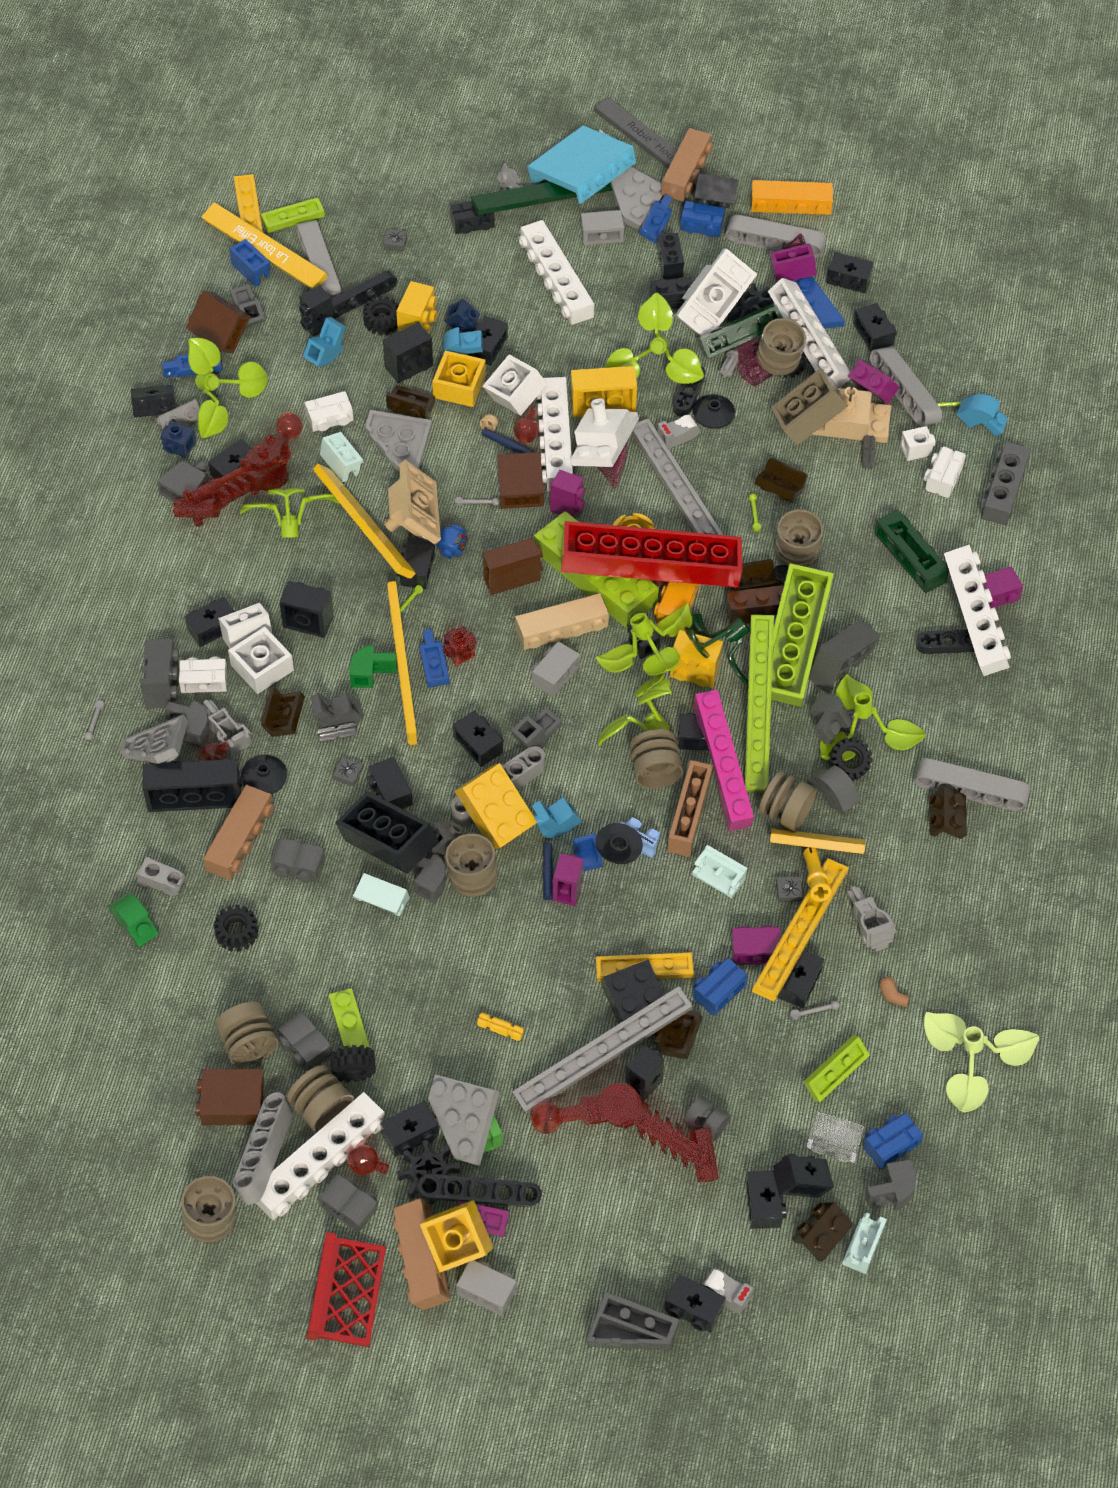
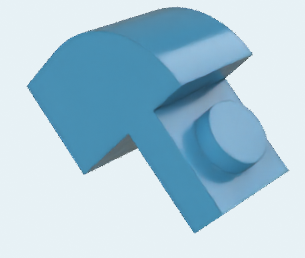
M332 317L326 318L320 336L309 338L303 357L318 367L330 364L338 357L345 345L341 341L346 327Z
M459 327L449 330L442 339V357L445 350L463 355L483 352L482 331L461 333Z
M975 394L963 399L956 413L969 428L982 423L995 436L1002 434L1008 418L998 409L1000 402L984 394Z
M564 797L550 807L545 806L541 801H537L532 805L536 812L533 815L537 821L536 824L546 838L559 837L582 823L573 805Z

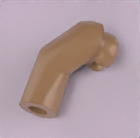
M884 977L880 981V990L884 999L888 1002L907 1007L910 996L897 991L895 980L892 977Z

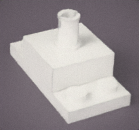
M724 248L712 265H706L684 294L682 299L685 302L675 316L699 336L718 328L757 274L728 249Z
M595 399L591 403L592 409H587L575 430L577 448L571 457L572 466L613 467L639 420L637 412H629L628 409H605V401L603 399Z

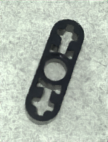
M702 366L704 377L701 380L689 384L681 383L673 401V412L676 415L683 417L691 413L705 382L706 371ZM692 388L695 392L686 393L684 389ZM683 400H685V401H686V405H684L683 407H681L682 404H683Z

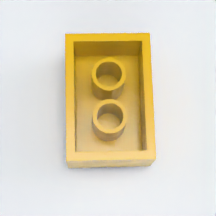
M622 366L571 370L570 398L573 417H583L588 408L592 409L591 403L595 399H603L605 401V409H628L629 412H636L637 381L635 367Z
M500 763L490 766L454 791L482 836L486 837L493 844L494 849L501 848L537 823Z

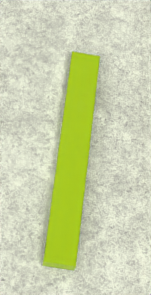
M751 615L745 787L747 792L764 793L768 786L774 615Z

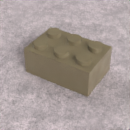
M820 368L774 404L771 409L783 431L796 445H799L820 427H823L829 420L841 413L848 404L835 382Z

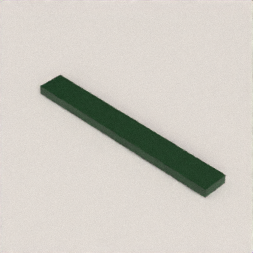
M547 182L471 196V203L477 215L575 198L577 194L555 183ZM608 183L595 194L612 191L611 184Z

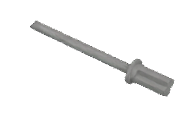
M745 343L736 346L735 350L727 352L726 360L719 373L723 374L722 377H731L736 365L742 360L740 351Z

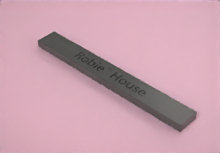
M608 97L595 106L594 112L665 167L669 168L678 151L611 98ZM700 168V174L709 175L703 169ZM694 181L693 188L696 190L697 181Z

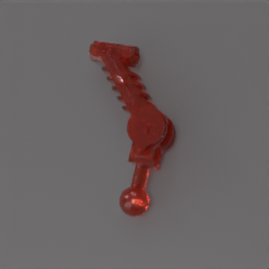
M293 413L281 415L276 422L277 438H274L272 434L267 435L264 443L250 449L247 457L240 460L241 467L221 478L202 485L192 492L191 490L183 491L184 498H176L173 502L175 517L192 518L195 526L199 527L203 524V519L218 518L221 509L249 492L252 495H257L260 490L268 491L284 486L290 477L286 465L292 455L288 441L296 439L301 434L303 429L301 419Z
M614 1083L608 1085L599 1095L580 1098L581 1105L558 1108L553 1103L544 1102L538 1104L531 1114L532 1126L542 1134L553 1133L560 1127L561 1123L583 1120L586 1126L606 1122L617 1128L626 1129L636 1126L642 1140L645 1141V1133H647L653 1147H656V1140L659 1141L662 1153L666 1154L668 1147L670 1148L673 1160L677 1162L679 1154L684 1167L687 1169L688 1160L695 1164L698 1183L719 1180L711 1128L690 1131L691 1140L686 1138L681 1125L677 1123L676 1130H674L671 1120L667 1116L665 1123H663L660 1112L655 1109V1117L652 1116L649 1105L641 1099V1096L631 1085L626 1083Z

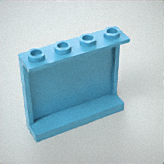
M583 125L527 167L531 183L539 184L546 179L575 192L578 203L582 204L636 163V158L632 145Z

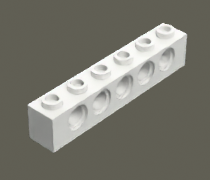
M541 220L520 227L521 236L518 238L520 246L526 249L529 261L535 264L537 274L544 279L546 289L552 292L555 304H559L563 317L567 318L571 325L594 318V303L544 221Z
M781 278L768 293L777 305L783 318L795 321L805 331L807 339L803 351L814 370L818 371L822 368L835 382L837 387L841 388L850 380L848 377L850 373L848 367L797 283Z
M566 377L543 378L547 385L537 396V399H541V403H538V416H542V419L539 420V432H543V436H540V449H544V453H541V466L546 468V470H542L543 483L547 484V491L551 490V483L559 469L573 474Z
M970 545L944 553L983 676L1010 668L1008 659H1011L1008 647H1003L1001 642L1005 637L1001 626L997 627L995 623L999 618L995 607H990L989 602H992L993 599L989 588L984 589L983 583L987 581L983 570H978L977 565L981 564L977 551L972 552ZM971 570L969 573L963 574L964 571ZM977 588L976 591L969 593L971 589ZM978 607H983L982 610L975 611ZM989 626L988 629L981 630L982 627ZM990 645H995L993 649L987 650V647Z
M363 1092L272 1171L264 1195L256 1204L272 1220L278 1216L285 1215L291 1205L297 1199H303L315 1183H321L328 1176L332 1168L342 1165L347 1159L348 1154L354 1149H360L372 1133L376 1134L381 1130L380 1122L385 1120L384 1111ZM356 1122L363 1123V1125L358 1128L352 1126ZM338 1138L345 1140L341 1144L334 1143V1140ZM318 1155L326 1156L323 1160L314 1159ZM300 1171L307 1172V1174L303 1177L296 1176V1174ZM280 1188L289 1189L286 1193H277V1190Z

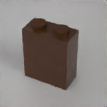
M202 291L197 299L193 313L189 316L186 328L198 337L214 343L219 351L234 353L251 316L217 293Z
M540 452L498 454L497 466L501 509L544 507Z
M533 537L483 552V579L490 595L540 581V571H543L540 558H543V553L540 545L535 544Z
M202 1069V1078L197 1080V1093L201 1094L200 1101H196V1116H200L202 1125H255L263 1104V1070Z

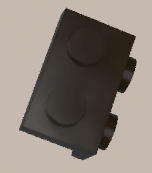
M399 385L395 386L392 393L388 392L386 395L387 409L407 414L411 417L427 419L435 404V396Z
M770 458L765 470L756 476L754 484L764 491L772 492L781 499L792 502L803 492L808 475L774 458Z
M766 559L743 563L738 588L732 587V589L739 591L780 586V581L774 573L773 560Z
M275 687L270 688L261 718V726L271 737L296 733L305 698L302 692L281 694Z
M943 787L932 794L929 799L930 835L935 837L944 832L959 839L967 836L966 795L947 787Z
M688 1011L655 1032L654 1043L661 1055L688 1059L703 1019L701 1013Z
M821 1202L812 1209V1215L809 1219L802 1222L796 1228L797 1233L792 1238L795 1243H802L818 1261H824L853 1226L852 1221L835 1202Z

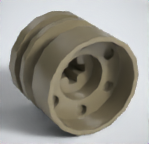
M786 318L770 321L764 327L756 354L760 366L768 373L774 375H787L793 372L799 365L807 339L803 328L795 321Z
M798 509L789 511L781 517L777 526L775 553L783 564L790 565L791 563L807 567L817 560L823 538V524L821 520L812 512Z
M662 729L649 730L640 733L631 740L629 747L631 759L634 763L635 779L640 786L652 789L663 788L674 784L683 776V766L677 745L678 741L673 732Z
M780 770L764 791L759 814L763 816L769 814V819L775 820L782 813L780 824L792 831H797L813 806L817 788L802 781L794 789L796 778L794 776L787 778V773Z
M470 833L457 837L449 844L445 858L450 883L454 890L468 897L481 896L492 890L498 880V867L493 844L482 835Z
M250 1001L233 1006L223 1012L216 1020V1030L221 1041L225 1043L224 1047L230 1062L235 1066H245L261 1061L275 1051L279 1044L273 1027L269 1025L265 1009L259 1002Z
M324 1065L317 1066L302 1075L293 1084L287 1095V1102L295 1108L298 1114H303V1120L316 1133L354 1101V1096L344 1085L338 1083L337 1077L331 1074L329 1068Z
M203 1176L193 1180L186 1186L181 1202L182 1223L186 1232L193 1239L203 1243H214L224 1239L235 1225V1194L232 1187L225 1180L216 1176Z

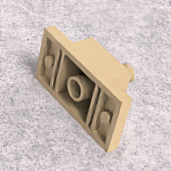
M850 387L846 389L838 388L848 406L829 420L823 427H820L811 434L863 441L866 435H873L875 442L887 443L891 405L871 403L872 392L860 391L854 387L852 390Z
M404 460L399 464L400 479L388 488L390 518L385 520V526L391 532H394L399 526H403L418 538L429 540L436 544L441 540L436 481L407 460Z

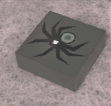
M387 229L384 249L404 251L407 231Z
M342 757L333 774V780L354 787L364 769L363 764Z
M801 876L777 877L778 902L802 901Z

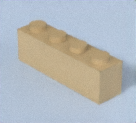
M599 593L515 616V629L523 649H534L544 644L556 643L562 639L573 636L578 637L591 631H600L608 627L609 613Z

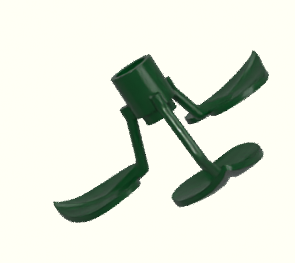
M693 614L692 623L704 637L712 638L705 643H701L694 634V630L685 626L684 631L697 651L703 657L709 658L710 655L705 650V647L724 636L730 643L735 641L736 643L728 655V662L736 676L749 686V680L740 671L733 657L739 645L743 643L741 638L750 632L746 623L738 617L727 627L709 634L703 623L702 614Z

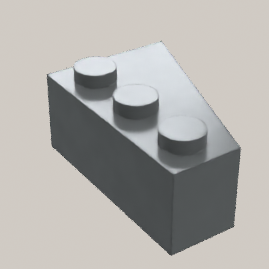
M861 620L852 625H847L839 634L835 633L829 641L822 642L816 650L818 654L811 669L809 680L829 694L833 690L834 683L838 679L842 680L846 675L845 672L851 666L856 668L874 651L880 634Z
M173 639L145 640L143 656L145 666H142L144 679L140 681L145 708H165L168 701L173 702V699H177L178 696L177 685H174V680H178V667L175 666V661H179V650L174 648Z
M605 1292L587 1338V1346L671 1350L679 1328V1319Z

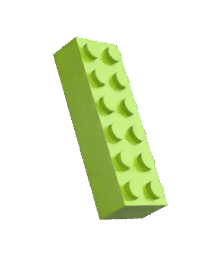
M566 511L534 535L535 544L540 545L542 549L543 559L587 596L600 593L608 613L625 628H628L631 625L630 619L634 615L646 613L657 604L659 587L650 580L561 572L564 522H578Z
M791 563L789 565L773 630L771 700L802 707L834 573Z

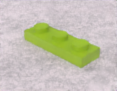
M318 197L261 213V220L268 233L325 217V211Z
M352 988L328 994L342 1045L352 1047V1045H356V1047L364 1045L365 1048L370 1047Z
M851 1036L803 1081L814 1101L821 1102L870 1056L860 1037Z

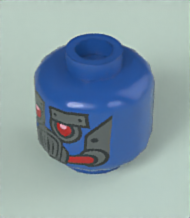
M453 524L449 527H444L440 533L441 540L436 543L437 548L441 551L440 554L449 559H452L453 556H461L468 542V536L465 534L466 531L460 526Z

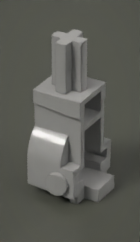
M211 700L203 701L202 706L207 712L209 727L217 735L219 747L227 757H232L250 746L252 733L244 724L241 725L234 722L225 708L219 710ZM231 730L238 734L231 737L230 740L224 732Z
M851 887V890L847 891V895L853 903V917L860 925V937L867 948L875 949L876 952L888 948V944L893 942L894 934L896 933L892 919L885 911L878 909L872 896L865 898L859 887ZM875 921L877 926L867 929L865 924Z

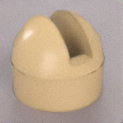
M492 414L485 415L480 421L481 428L494 431L499 423L497 416Z

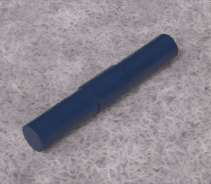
M487 428L482 432V436L518 453H534V450Z
M550 842L543 843L544 900L553 899L552 843Z

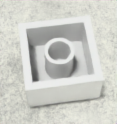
M508 355L486 381L483 388L495 402L521 416L547 383L537 369Z
M263 627L228 650L231 666L257 694L294 671L292 655L266 627Z

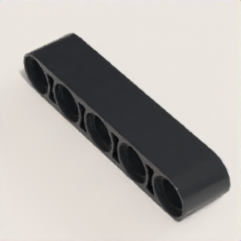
M426 1174L419 1178L415 1184L417 1195L431 1200L455 1202L474 1200L475 1203L531 1207L539 1203L542 1197L541 1188L532 1182ZM424 1180H430L434 1184L432 1193L423 1191L422 1183ZM449 1182L458 1184L459 1193L454 1196L448 1192L447 1186ZM475 1184H480L484 1188V1195L481 1198L476 1197L473 1193V1186ZM500 1186H505L509 1190L507 1200L499 1197L498 1189ZM525 1188L533 1191L534 1199L532 1202L524 1199L523 1191Z

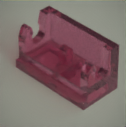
M757 338L737 346L741 378L754 387L772 377V374L765 371L758 363L756 354L759 344L752 346L757 342Z

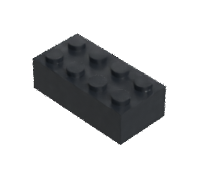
M224 758L210 761L202 759L191 762L175 761L171 763L143 764L142 789L148 812L233 808L241 794V779L237 759Z
M368 791L335 822L346 842L406 874L439 843L430 823Z

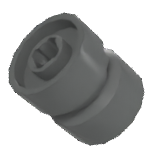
M701 1095L689 1108L684 1122L695 1130L701 1129V1134L714 1142L727 1127L731 1115L720 1107L714 1108V1103Z

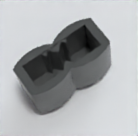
M278 839L270 862L271 869L280 877L296 876L303 882L317 881L325 859L324 848L313 844H301L289 839Z
M302 1012L278 1028L279 1037L277 1039L284 1050L289 1049L294 1053L292 1058L299 1067L304 1066L307 1070H310L332 1053L329 1042Z
M336 1175L318 1197V1203L325 1211L340 1219L345 1225L358 1233L378 1210L376 1197L367 1190L363 1192L357 1189L356 1183L347 1176L343 1178Z

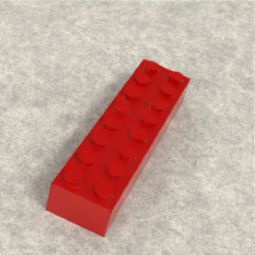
M565 521L562 535L561 572L738 588L742 574V537Z

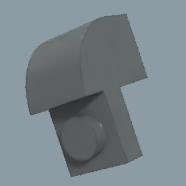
M250 284L229 291L233 304L251 316L246 327L264 322L265 317L259 300H255Z
M346 692L332 701L319 693L310 697L312 712L320 720L321 728L335 726L336 728L339 724L355 722L356 724L364 719L359 700Z
M819 694L810 712L818 723L815 729L823 743L832 744L841 727H850L851 716L838 696Z
M194 700L190 708L182 703L176 704L168 701L165 707L167 721L183 714L188 720L183 743L203 748L210 732L205 708Z
M545 707L534 719L526 715L511 729L513 737L526 749L532 746L543 749L548 745L547 740L563 725V722Z
M833 765L828 770H818L813 777L807 780V783L816 787L817 791L824 793L832 809L845 812L861 800L850 777L838 766Z
M434 854L430 860L425 856L411 870L418 875L414 880L415 893L434 904L446 887L445 864L437 854Z
M911 1159L886 1165L884 1176L887 1183L867 1187L865 1195L867 1206L875 1205L876 1207H882L892 1202L896 1211L902 1209L910 1202L916 1185V1173Z

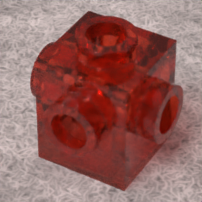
M462 626L452 629L444 635L443 650L446 656L450 657L454 665L457 666L475 657V644L477 642L473 633H468L466 628Z

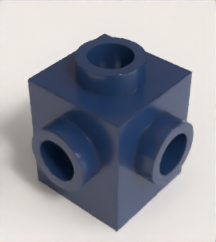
M462 299L449 306L444 322L452 329L459 327L461 333L472 332L478 324L480 313Z
M171 421L168 427L164 428L161 432L160 438L163 450L170 454L186 458L196 444L194 429L188 428L184 424Z

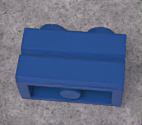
M686 201L681 216L680 230L687 233L704 234L708 237H720L725 220V208Z
M726 958L722 963L718 961L712 966L710 974L706 978L700 977L695 982L693 998L712 1016H715L747 986L748 975L729 958Z
M903 1113L899 1117L895 1114L886 1120L885 1126L880 1129L874 1127L865 1134L863 1148L870 1158L873 1159L877 1167L883 1169L888 1163L894 1162L920 1145L923 1134L913 1124L907 1113Z

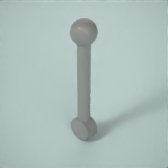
M457 497L455 498V504L457 506H462L463 504H493L498 506L500 500L496 497L492 500Z
M101 700L95 703L96 710L90 728L84 736L88 741L93 739V730L100 710L104 709V702Z
M832 1001L831 1004L798 1011L794 1009L791 1011L790 1017L793 1020H798L803 1015L828 1009L837 1010L840 1004L838 1001Z

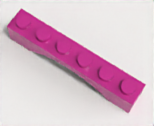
M718 690L695 694L693 708L712 758L727 829L732 831L750 827L754 815Z

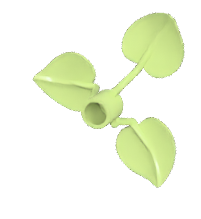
M930 1012L925 1014V1034L929 1043L934 1048L940 1051H950L956 1043L962 1044L964 1042V1048L970 1054L969 1075L956 1074L949 1079L946 1086L948 1099L962 1112L977 1109L984 1103L988 1095L986 1079L979 1076L973 1077L974 1055L983 1049L984 1043L994 1053H1000V1058L1004 1063L1019 1066L1029 1061L1039 1042V1035L1035 1033L1010 1029L1004 1030L995 1036L994 1044L996 1047H994L988 1040V1037L983 1036L980 1028L972 1026L966 1029L965 1022L956 1015Z

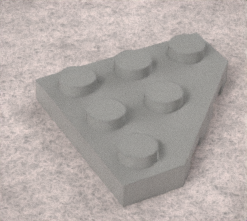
M630 167L610 182L612 195L616 205L621 210L623 222L639 231L653 203L656 200L660 202L664 197L661 195L662 183L633 167Z
M370 410L365 424V431L396 471L400 472L399 464L404 460L420 469L432 429V420Z
M183 714L123 739L120 752L124 758L156 764L164 761L170 762L179 755L188 720Z
M435 1074L428 1100L454 1159L480 1166L500 1092Z

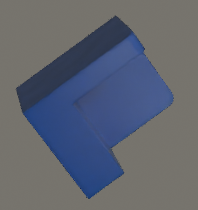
M596 833L573 839V855L584 859V871L602 867L603 857L596 848Z

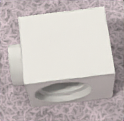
M927 426L902 432L900 446L907 461L932 455L935 438L933 434H930Z

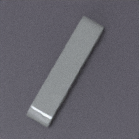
M742 215L731 216L725 233L726 238L732 242L775 251L810 243L814 258H819L822 255L826 242L825 234L820 231Z
M317 220L296 224L298 238L306 260L328 275L327 279L321 284V287L332 298L341 294L340 284Z
M886 347L871 351V365L889 376L900 387L895 396L918 426L939 423L942 420L940 406L894 347Z
M529 747L502 765L517 790L544 772L545 752L540 747ZM458 796L455 797L451 802L452 820L457 825H467L473 820L467 811H458L466 809Z
M929 758L920 760L915 777V784L921 788L937 792L941 788L947 787L966 795L967 800L1016 812L1025 811L1031 787L1022 781Z
M280 1092L272 1093L265 1098L233 1179L236 1191L243 1203L247 1205L255 1204L263 1197L293 1117V1112L286 1098Z

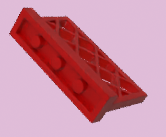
M326 1232L306 1339L316 1341L317 1338L369 1347L386 1246L336 1237L337 1234ZM339 1246L349 1247L355 1255L344 1262L338 1254ZM368 1251L379 1253L378 1261L371 1266L362 1257ZM358 1258L365 1270L354 1276L347 1265ZM343 1268L350 1277V1280L340 1286L334 1279V1274ZM369 1273L374 1280V1286L365 1291L358 1279ZM354 1283L361 1294L350 1301L343 1289ZM332 1284H333V1286H334L336 1289L331 1292V1290H332ZM339 1293L346 1304L335 1311L329 1301L331 1297ZM365 1298L370 1305V1310L361 1315L353 1304ZM350 1308L357 1319L346 1326L338 1314ZM328 1309L332 1313L329 1316H327ZM332 1318H335L342 1327L336 1333L324 1331L326 1322ZM360 1322L366 1330L365 1339L354 1337L349 1329Z

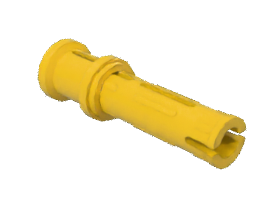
M806 848L803 856L809 873L807 883L810 887V895L813 900L822 902L831 896L832 891L828 884L829 879L827 874L822 871L818 850L811 848L812 853H810L809 848Z

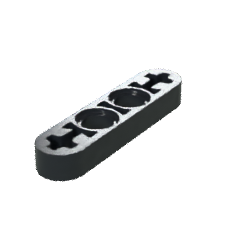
M384 271L333 297V318H337L365 304L368 300L371 301V298H377L389 292L396 286L397 278L391 271Z
M968 629L925 631L917 637L916 648L923 654L975 652L973 644L965 641V638L970 637ZM950 638L955 644L946 645L943 640ZM990 645L987 647V650L993 649L995 645Z

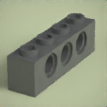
M1006 442L1004 449H999L996 462H999L998 466L994 465L991 473V478H994L993 482H988L985 493L989 495L988 498L983 497L980 510L984 511L983 520L1005 526L1008 525L1031 448Z

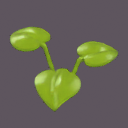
M654 293L641 306L638 312L640 325L645 330H654L657 336L651 341L650 348L636 357L633 356L629 348H620L610 355L605 365V368L634 366L637 379L640 373V365L636 362L650 352L655 354L665 352L668 360L671 361L666 366V373L671 380L677 383L689 384L697 382L704 377L700 360L692 350L687 348L679 349L674 353L673 358L671 357L670 350L668 349L669 340L665 336H661L658 330L667 331L670 329L673 323V313L668 302L659 293Z
M189 338L188 362L191 370L198 374L195 379L196 386L199 389H203V393L212 399L205 400L198 412L200 437L207 438L222 432L228 423L226 408L219 406V400L210 391L215 390L219 383L239 384V393L242 396L248 398L256 397L265 389L268 377L267 373L258 363L246 362L238 370L239 380L218 379L215 374H211L213 372L212 367L220 362L218 347L211 341L203 338Z
M278 488L268 490V494H279L285 497L286 516H282V519L277 508L279 504L250 503L243 505L240 509V515L247 510L257 507L271 509L275 512L278 526H281V538L299 537L298 525H301V518L306 503L314 500H329L337 504L339 502L333 494L302 497L296 519L295 515H290L289 496L293 493H305V489Z
M688 603L665 617L657 626L653 624L651 619H648L645 613L634 615L630 619V624L633 628L631 630L633 645H620L603 655L596 656L600 666L612 673L622 672L631 667L634 662L633 658L637 656L638 637L641 640H648L655 655L648 657L643 664L646 674L657 676L673 670L679 663V653L672 647H667L658 652L651 637L653 636V629L661 636L668 634L670 637H676L679 630L684 631L685 626L690 628L693 620Z
M664 674L648 679L634 693L636 698L643 695L637 703L641 705L647 702L652 711L644 718L645 724L632 716L622 715L610 722L602 730L598 738L599 747H601L603 741L621 730L628 722H634L642 727L644 731L648 729L669 731L670 726L660 713L657 712L652 702L654 698L671 694L670 680L668 678L662 680Z
M846 674L839 683L835 695L841 699L847 711L854 710L850 733L847 736L844 732L839 731L832 744H824L821 740L820 756L828 761L830 759L828 757L829 752L835 744L848 737L850 739L853 737L858 718L867 719L871 714L874 715L881 730L887 733L885 735V743L892 749H910L922 741L926 733L919 726L902 719L891 720L888 723V728H886L877 713V708L872 707L873 693L871 689ZM846 751L842 755V761L850 760L856 754L852 751Z

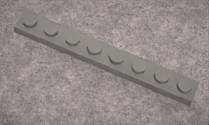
M650 419L637 422L631 433L693 532L723 535Z
M678 986L515 1089L512 1093L525 1114H528L692 1010L693 1006Z

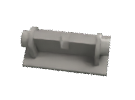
M504 163L497 177L502 189L509 190L523 187V185H520L521 181L517 176V172L512 168H508L506 163Z
M197 400L188 401L186 404L158 415V418H156L157 424L163 430L168 427L171 421L188 425L198 420L199 406Z

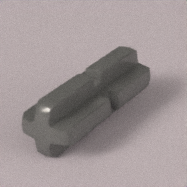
M866 435L864 437L863 468L871 469L874 465L875 437L873 435Z
M355 722L339 724L336 728L335 726L319 728L317 730L318 739L323 742L337 739L336 736L343 738L356 735Z

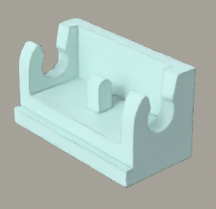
M338 432L322 438L320 455L342 483L347 481L351 471H353L354 476H357L363 459L345 436Z
M707 845L694 864L696 867L692 872V875L733 898L746 880L747 868Z
M365 873L353 895L359 901L380 907L397 916L402 914L410 898L406 889Z
M865 1213L863 1218H860L842 1262V1265L864 1274L868 1271L887 1220L879 1217L877 1221L869 1218V1213Z

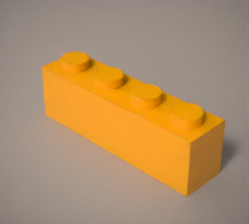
M752 180L751 212L831 215L833 183Z
M669 582L668 586L664 585L661 592L662 601L661 603L657 602L654 610V615L657 616L656 625L687 603L691 609L700 584Z

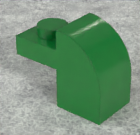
M374 645L359 649L352 656L350 662L351 688H373L374 673H397L396 653H375Z
M125 893L107 905L119 926L125 927L137 947H141L159 934L148 917L149 913L133 894Z

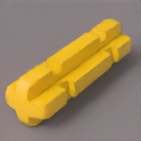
M484 1012L480 1013L477 1019L478 1026L485 1029L489 1027L490 1031L506 1037L510 1035L511 1039L517 1041L522 1039L524 1034L523 1027L516 1024L512 1026V1023L497 1017L491 1018V1015Z

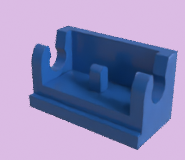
M244 239L229 248L231 264L255 287L260 285L262 274L267 279L269 278L270 261L250 242Z

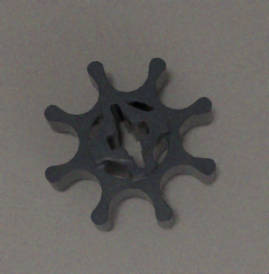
M752 283L751 288L745 290L727 315L728 320L731 321L739 316L741 318L767 305L774 304L773 299L768 293L770 288L766 287L761 291H757L756 284Z
M424 1140L422 1142L424 1152L420 1156H413L408 1150L403 1152L404 1160L410 1162L412 1166L406 1171L398 1170L397 1178L399 1181L410 1179L414 1182L413 1186L408 1189V1198L412 1199L414 1197L416 1181L427 1174L426 1170H431L432 1174L439 1175L460 1173L459 1163L448 1165L444 1162V1159L450 1154V1147L448 1145H445L440 1153L433 1154L428 1150V1140ZM424 1180L422 1189L432 1193L434 1184L430 1180ZM449 1182L447 1190L450 1194L455 1192V1187L453 1183ZM429 1199V1203L434 1204L435 1200Z

